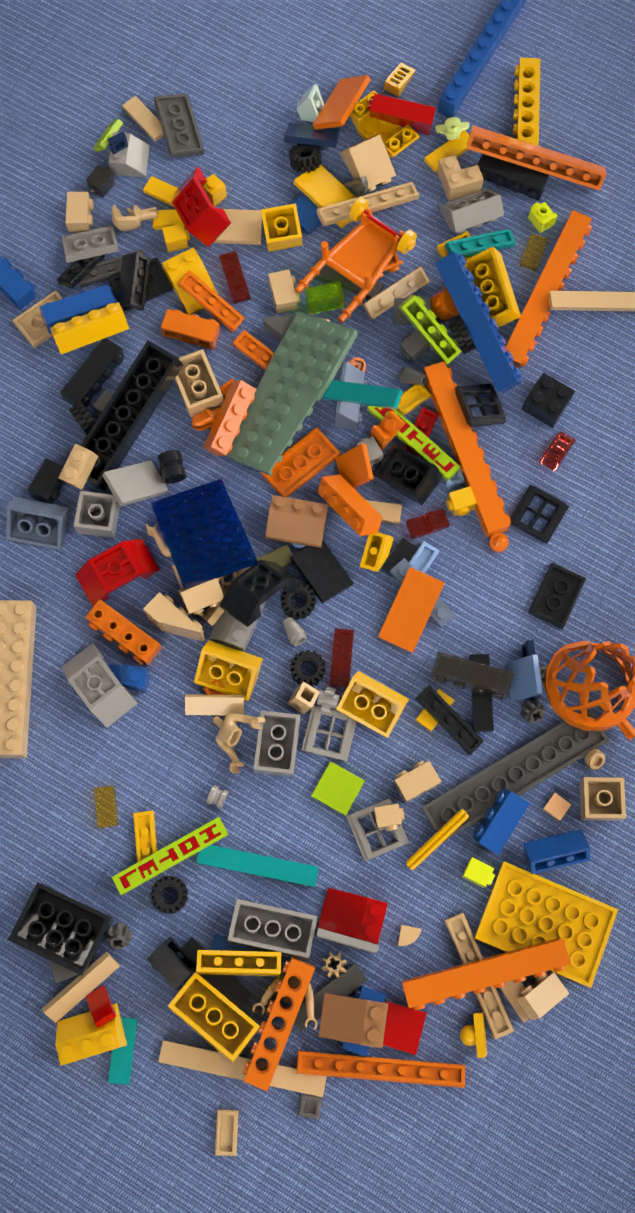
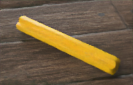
M461 809L406 861V865L411 870H414L469 818L466 811Z

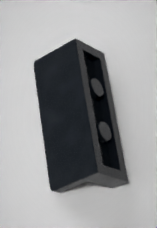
M138 252L122 257L117 303L119 302L121 308L129 306L141 311L145 307L150 258Z

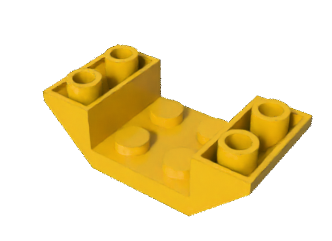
M373 90L357 102L350 117L358 134L364 140L380 134L388 156L395 157L419 139L420 136L409 125L402 128L401 126L370 117V110H367L369 99H373L374 93H376Z

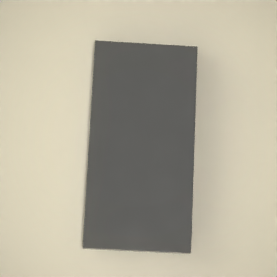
M188 94L154 96V104L170 158L204 155L205 150Z

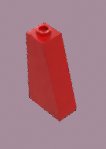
M374 93L373 99H369L367 110H370V117L401 127L409 125L414 131L425 135L430 134L436 109L433 106Z

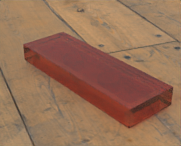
M233 251L219 255L233 304L251 300L237 252Z
M335 628L330 686L347 688L349 685L354 630Z

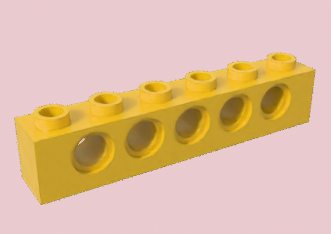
M520 58L519 64L515 65L514 76H517L514 82V90H517V94H514L513 105H516V109L513 112V120H516V124L513 125V135H516L515 139L539 146L540 59Z

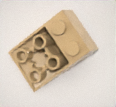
M159 592L143 608L147 618L161 631L199 641L205 640L201 624L195 619L191 621L188 617L189 614L182 607L177 608L174 605L173 599L167 594L163 596Z

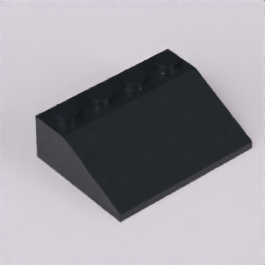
M37 882L7 940L83 976L114 920L112 917Z

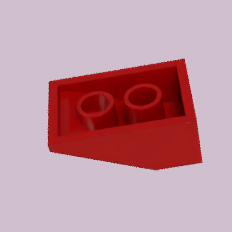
M328 888L318 928L378 944L388 903Z

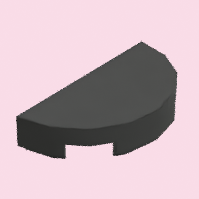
M366 176L342 183L356 198L367 193L368 181Z

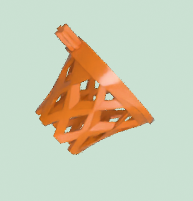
M581 641L567 644L560 648L552 656L545 669L544 681L549 704L555 713L569 725L584 731H605L617 725L629 741L635 737V729L626 719L635 707V656L629 655V648L622 643L611 644L610 641L601 644ZM583 649L581 653L571 658L567 655L571 651ZM596 650L602 651L617 663L625 675L627 687L621 686L609 692L608 684L605 682L593 683L596 671L594 667L587 665L595 657ZM586 655L580 662L575 660L579 656ZM562 659H563L565 663H563V664L559 667V665H560V663H561V661H562ZM567 665L572 671L566 682L557 680V672ZM579 672L587 673L583 684L573 682ZM557 685L563 688L561 696L559 694ZM568 690L579 693L580 705L567 707L563 701ZM601 690V697L588 703L589 692ZM619 695L617 702L612 706L610 700ZM621 701H624L621 710L615 714L612 710ZM600 706L604 713L594 719L587 716L588 708ZM581 710V714L574 711Z

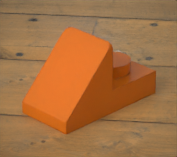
M389 411L379 425L372 427L369 438L373 436L381 451H383L404 426L405 422L393 411Z

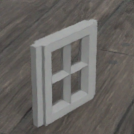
M313 705L301 751L347 762L357 721L340 711L331 709L329 713L322 711L320 706ZM321 714L332 717L328 731L318 729ZM335 718L346 720L343 734L332 732ZM317 732L327 735L324 749L314 747ZM331 736L342 738L339 752L328 750Z
M390 798L346 816L365 862L409 843L402 825L398 826V830L392 831L396 841L387 845L380 832L384 829L377 830L376 820L373 815L374 808L392 805ZM369 815L375 829L365 833L359 819ZM377 833L382 847L372 851L367 836Z

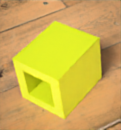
M472 857L469 859L462 877L484 888L487 884L491 885L495 874L492 873L494 868Z

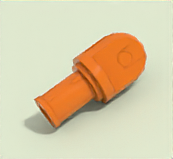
M221 406L213 410L206 409L196 414L191 420L192 427L197 431H204L212 427Z

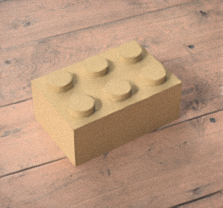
M202 349L180 357L179 360L182 362L183 367L174 380L190 418L206 409L213 410L221 406L224 401L223 395L204 350Z

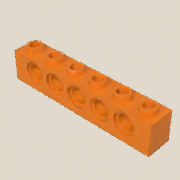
M292 957L291 961H286L282 971L286 973L284 980L278 981L274 991L278 995L275 1002L270 1001L266 1011L270 1014L267 1022H262L258 1032L262 1036L259 1042H254L250 1052L254 1055L251 1063L247 1061L242 1073L246 1075L244 1082L268 1091L316 966ZM291 976L298 977L300 980L299 986H290L288 979ZM288 996L292 1000V1005L284 1007L281 1005L280 999ZM281 1017L284 1020V1025L282 1027H275L272 1022L273 1018ZM268 1037L274 1038L276 1046L273 1048L267 1047L265 1039ZM265 1058L268 1066L260 1068L257 1065V1059Z

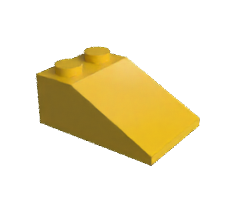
M194 247L162 262L163 270L188 315L204 309L178 286L180 280L189 270L217 293Z

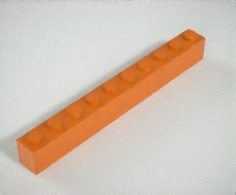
M572 210L506 345L507 351L509 350L514 357L512 361L514 366L518 367L519 370L522 366H526L529 360L527 354L529 351L533 352L537 343L534 340L536 336L540 337L544 328L541 325L543 321L547 323L551 314L549 312V291L563 290L565 285L563 280L564 278L568 279L572 271L569 267L571 264L575 265L579 256L576 253L578 250H582L586 241L583 240L584 236H589L593 227L590 225L591 217Z
M445 361L424 367L423 374L427 376L426 386L431 393L435 409L439 413V419L456 463L461 466L465 486L471 487L477 502L475 511L485 537L489 538L495 533L507 532L511 524L510 517L504 512V502L501 497H498L496 482L492 481L490 467L484 462V452L477 444V434L475 431H472L466 422L455 394L457 384L452 381L450 367L446 366Z

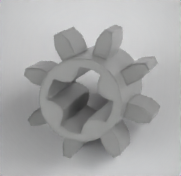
M327 687L326 691H320L317 704L322 705V711L330 713L331 708H337L340 695L335 694L336 689Z

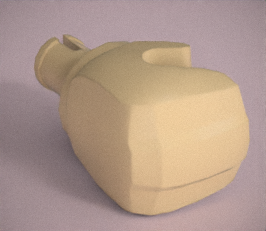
M115 204L112 207L113 223L122 232L138 229L142 226L143 220L158 218L156 207L141 210L138 205H134V211L127 208L129 216L126 217L120 213Z

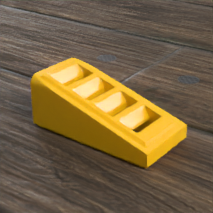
M400 63L385 81L384 90L399 97L414 75L415 69Z

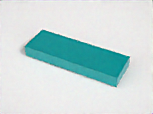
M121 1017L127 1045L112 1050L108 1083L130 1085L138 1019Z

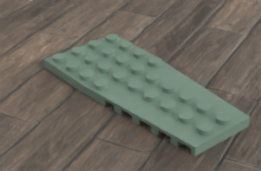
M297 312L270 360L254 394L255 399L247 409L248 414L240 424V432L232 442V450L226 456L233 461L271 476L273 474L271 472L276 462L280 463L283 458L281 454L287 446L290 447L293 443L292 437L296 431L300 432L303 425L301 423L306 416H310L313 412L312 406L316 400L320 401L331 384L358 332L355 329Z

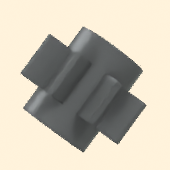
M528 699L521 705L522 712L519 714L528 724L531 721L537 723L544 717L543 711L545 707L537 699L534 701Z
M117 923L114 927L110 925L106 940L110 941L111 947L122 949L125 946H129L133 932L128 931L129 928L124 923Z

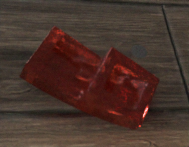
M444 509L428 512L425 516L406 521L411 539L423 537L450 526Z

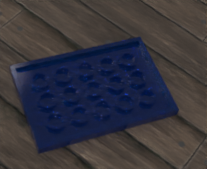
M222 479L151 502L152 509L184 589L258 564L255 553Z

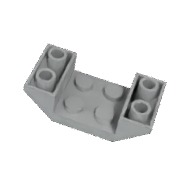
M92 643L62 666L67 680L89 710L108 728L134 708L138 702L129 690L123 687L103 660L102 654Z

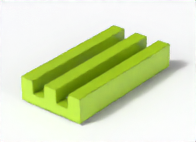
M119 119L112 121L93 149L96 152L105 150L108 146L107 139L112 137L113 132L117 133L123 122Z

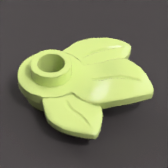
M450 117L445 120V124L436 125L435 130L437 133L444 134L448 140H455L460 137L461 131L467 130L470 125L469 122H461L457 117Z

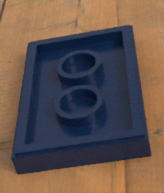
M289 123L284 141L335 148L340 128L315 130L313 125Z

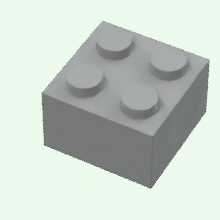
M80 491L73 526L77 534L115 538L120 506L114 495Z

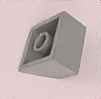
M125 133L128 147L114 155L110 151L108 163L111 174L146 177L150 145L130 133Z

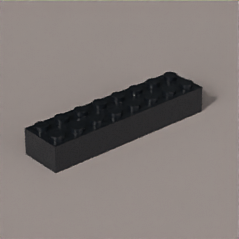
M148 340L81 444L82 447L94 452L98 456L87 480L103 490L107 487V483L102 475L104 472L119 468L183 367L179 358Z

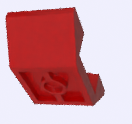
M196 167L176 190L172 204L186 229L203 244L210 247L231 222L224 209L216 208L211 203L203 189L207 180L201 169Z
M141 538L123 541L89 559L75 576L92 607H94L99 599L103 602L110 599L108 594L140 576L144 580L159 572L160 569Z

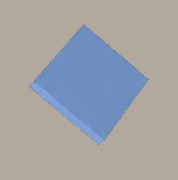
M530 655L506 663L511 701L516 702L543 694L538 655Z

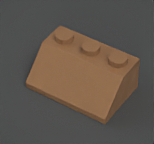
M273 495L265 538L321 548L329 504Z

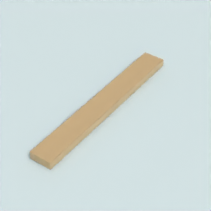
M163 1040L158 1062L244 1080L246 1076L242 1074L246 1062L251 1063L252 1059L239 1056L232 1063L218 1051ZM257 1060V1065L260 1068H266L268 1062ZM277 1065L270 1086L323 1097L327 1076L296 1074L297 1068Z

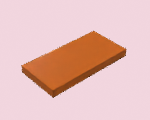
M363 75L340 79L312 124L314 129L343 126L370 82L369 76Z
M316 427L281 455L283 458L280 463L276 462L271 470L273 473L271 476L260 473L280 496L289 497L336 460L341 453Z
M409 567L378 637L413 653L445 582Z

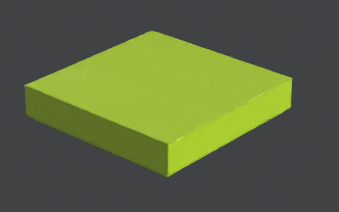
M330 761L311 797L346 816L365 780Z

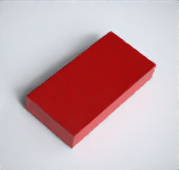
M104 985L86 996L94 1023L98 1028L116 1017L108 991Z

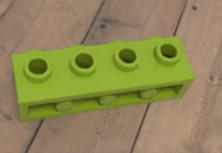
M419 295L409 296L398 308L414 328L426 339L429 346L442 362L445 361L446 364H449L461 353L458 343L454 338L451 339L448 336V330L443 324L439 325L435 320L437 318L431 310L428 311L424 306L425 302Z

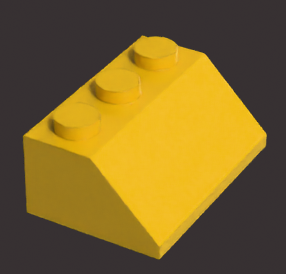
M208 640L201 651L194 683L228 695H244V700L249 701L260 673L263 658ZM215 679H220V682L225 686V688L221 687L217 682L215 684H212L211 682H213Z
M358 671L352 677L336 710L388 738L409 699Z
M117 1003L112 1004L116 1017L99 1028L94 1023L91 1011L57 1021L55 1045L60 1066L127 1045Z

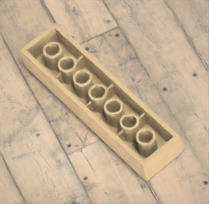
M0 600V758H27L37 609L32 601Z

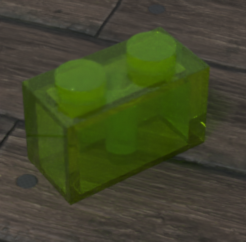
M340 281L305 289V301L309 315L344 307V293Z

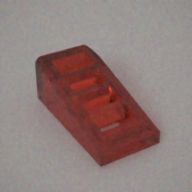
M560 431L544 452L540 463L556 471L576 440Z

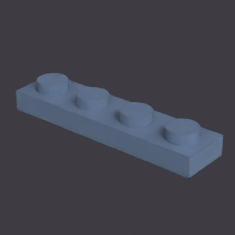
M404 558L390 570V573L402 585L409 567L412 566ZM438 597L430 617L442 628L455 616V613Z

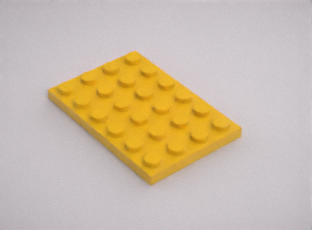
M503 861L474 939L509 952L561 937L564 939L571 964L566 965L567 969L554 973L591 988L618 909Z

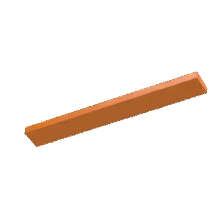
M298 1051L296 1074L465 1088V1065Z

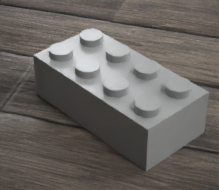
M237 899L227 941L228 944L265 952H281L283 956L309 961L318 916Z

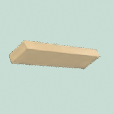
M420 266L362 305L370 319L373 320L393 307L394 298H406L430 281L422 266Z
M105 952L86 969L83 976L79 975L42 1008L44 1014L55 1023L59 1021L120 967L119 963L108 952Z

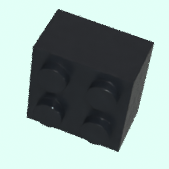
M543 372L525 399L521 410L553 428L570 403L575 390Z

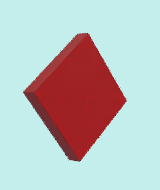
M386 1001L388 1003L383 1045L416 1055L427 1013Z

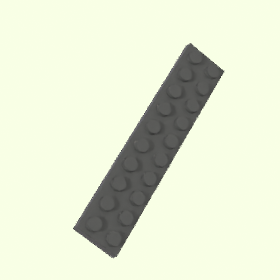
M588 708L587 716L596 719ZM564 721L424 805L421 809L436 833L461 809L466 811L469 818L447 838L449 839L484 818L486 811L495 803L496 795L504 787L520 796L583 758L589 751L601 747L610 740L604 731H584Z

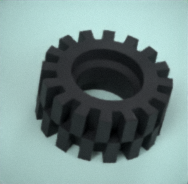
M297 144V146L294 145L292 147L293 149H290V166L299 173L301 171L305 173L307 171L310 173V170L315 171L316 168L320 167L321 154L319 146Z
M462 318L449 325L463 354L476 348Z
M80 401L68 410L86 435H88L96 421Z
M304 583L290 594L283 590L281 605L285 614L290 617H296V619H299V617L304 619L306 615L309 616L315 606L314 591L310 590L308 585L304 586ZM297 594L304 596L306 600L305 604L299 608L291 604V598Z
M307 650V652L300 651V654H296L295 658L291 661V675L294 681L296 680L299 685L305 682L312 687L314 684H319V681H322L325 675V661L322 659V656L318 655L316 651L310 652V650ZM304 662H312L315 665L316 670L312 675H304L301 672L300 668Z
M161 877L151 888V902L162 913L173 914L179 912L186 905L188 890L185 883L177 877ZM166 887H173L177 891V898L172 903H166L162 899V891Z

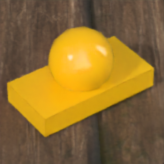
M475 1012L473 1013L474 1025H465L460 1031V1039L467 1046L476 1045L477 1058H485L487 1056L484 1013Z

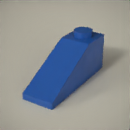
M107 664L123 687L128 690L146 693L150 678L148 669L129 665Z

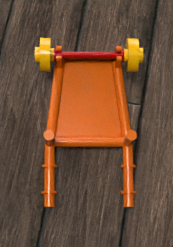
M362 197L352 204L349 214L350 219L355 222L361 220V223L331 250L328 248V242L323 241L321 243L322 258L314 267L310 268L311 271L303 280H299V284L295 288V291L299 294L305 288L307 289L308 284L315 276L320 274L319 271L325 264L362 288L360 293L353 297V301L347 308L342 309L341 315L337 318L340 323L350 318L355 308L362 304V300L371 291L397 250L402 254H406L416 244L417 234L408 230L404 233V231L400 230L397 233L373 217L371 209L368 208L369 202Z

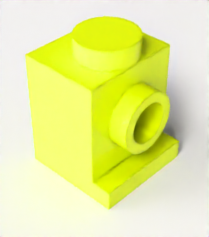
M537 202L530 208L528 218L538 232L542 233L555 225L558 215L552 212L546 202L542 204Z

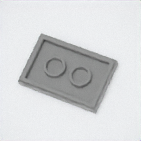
M113 225L61 237L67 263L119 251Z
M151 460L110 470L102 475L120 507L164 495L169 491Z
M318 928L316 935L318 938L371 953H377L379 945Z

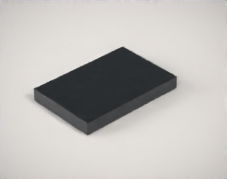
M157 257L150 260L145 302L173 290ZM120 273L108 278L117 298ZM129 306L123 307L124 312L132 309Z
M322 541L321 548L307 546L290 557L322 604L354 584L324 541Z
M551 563L528 613L563 629L587 578L555 563Z

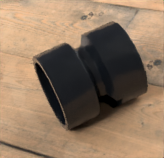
M168 450L157 456L159 467L162 469L161 475L164 483L174 484L186 478L179 450Z

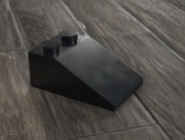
M395 444L392 445L372 473L406 498L421 506L443 477L436 465Z

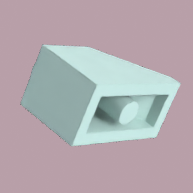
M316 84L303 94L297 104V112L303 121L314 122L324 106Z

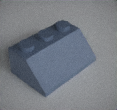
M343 361L340 381L367 385L368 380L364 379L365 372ZM337 401L335 427L357 430V425L361 424L363 413H359L360 407H364V405Z
M14 497L7 505L6 540L61 550L69 524V507Z

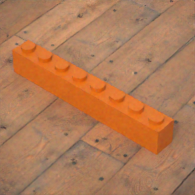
M474 125L467 140L466 149L599 191L607 174L606 168Z
M560 937L403 980L402 985L408 1007L420 1010L425 1008L427 1003L433 1002L434 1005L446 1002L445 999L449 997L460 999L466 997L465 993L471 991L474 994L485 992L486 987H504L508 981L514 980V983L526 980V976L533 974L534 977L546 975L548 970L554 969V972L567 969L566 965L571 963L564 939Z

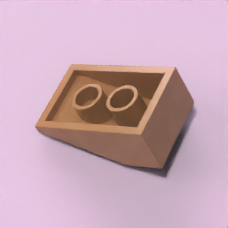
M325 993L318 1037L382 1048L388 1003Z

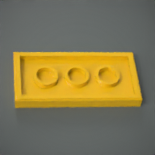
M322 165L316 168L315 171L310 170V173L306 171L294 179L293 184L319 208L356 198ZM348 219L336 224L342 229L353 220Z

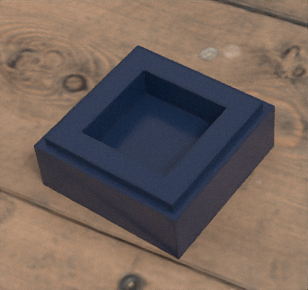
M123 131L107 139L113 155L128 147L127 138Z

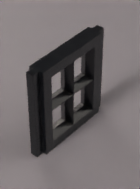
M491 383L455 387L456 397L466 422L470 427L506 423V416ZM479 394H488L491 402L482 403ZM474 395L477 404H468L466 396ZM484 406H493L495 415H487ZM479 407L482 416L474 417L470 408Z
M529 485L510 517L511 525L548 544L569 506L543 490ZM535 495L544 500L538 511L529 507ZM548 502L557 507L551 518L541 514ZM526 510L536 514L530 526L521 522ZM539 516L548 521L542 533L533 528Z

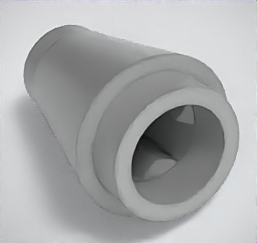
M293 617L285 619L283 625L289 642L295 647L305 643L307 633Z

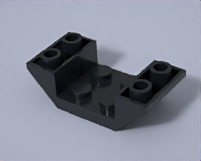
M259 560L231 582L220 604V608L248 627L261 617V604L280 589L290 594L303 582L276 562Z

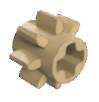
M330 952L328 959L323 958L326 966H323L322 970L329 971L328 978H331L333 974L340 979L339 974L347 972L343 968L347 961L340 960L341 953L333 956ZM333 961H336L338 964L336 970H333L331 967Z

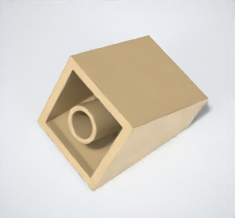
M380 134L339 152L353 179L366 176L368 181L367 192L376 189V185L379 183L384 185L391 182V178L396 176Z

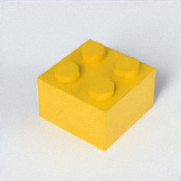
M296 203L261 210L268 252L303 246Z

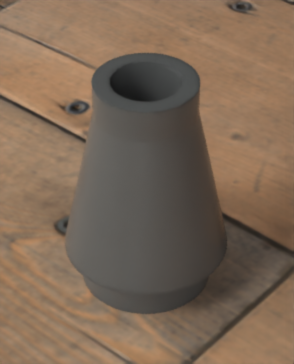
M408 366L400 370L399 381L407 385L424 386L427 382V376Z

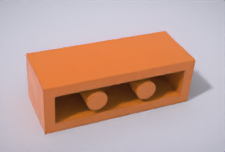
M167 309L161 325V331L164 337L214 350L220 334V325L213 319H203L195 314L188 315L180 310Z

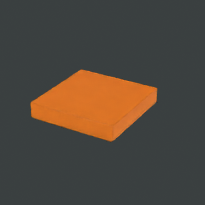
M362 443L336 458L339 474L354 489L374 479L366 444Z

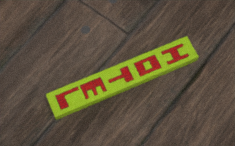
M375 406L367 407V410L380 422L389 411H393L405 424L396 436L419 457L436 465L446 481H449L461 469L459 464L397 410Z
M217 817L114 875L112 879L122 896L229 834L220 817Z

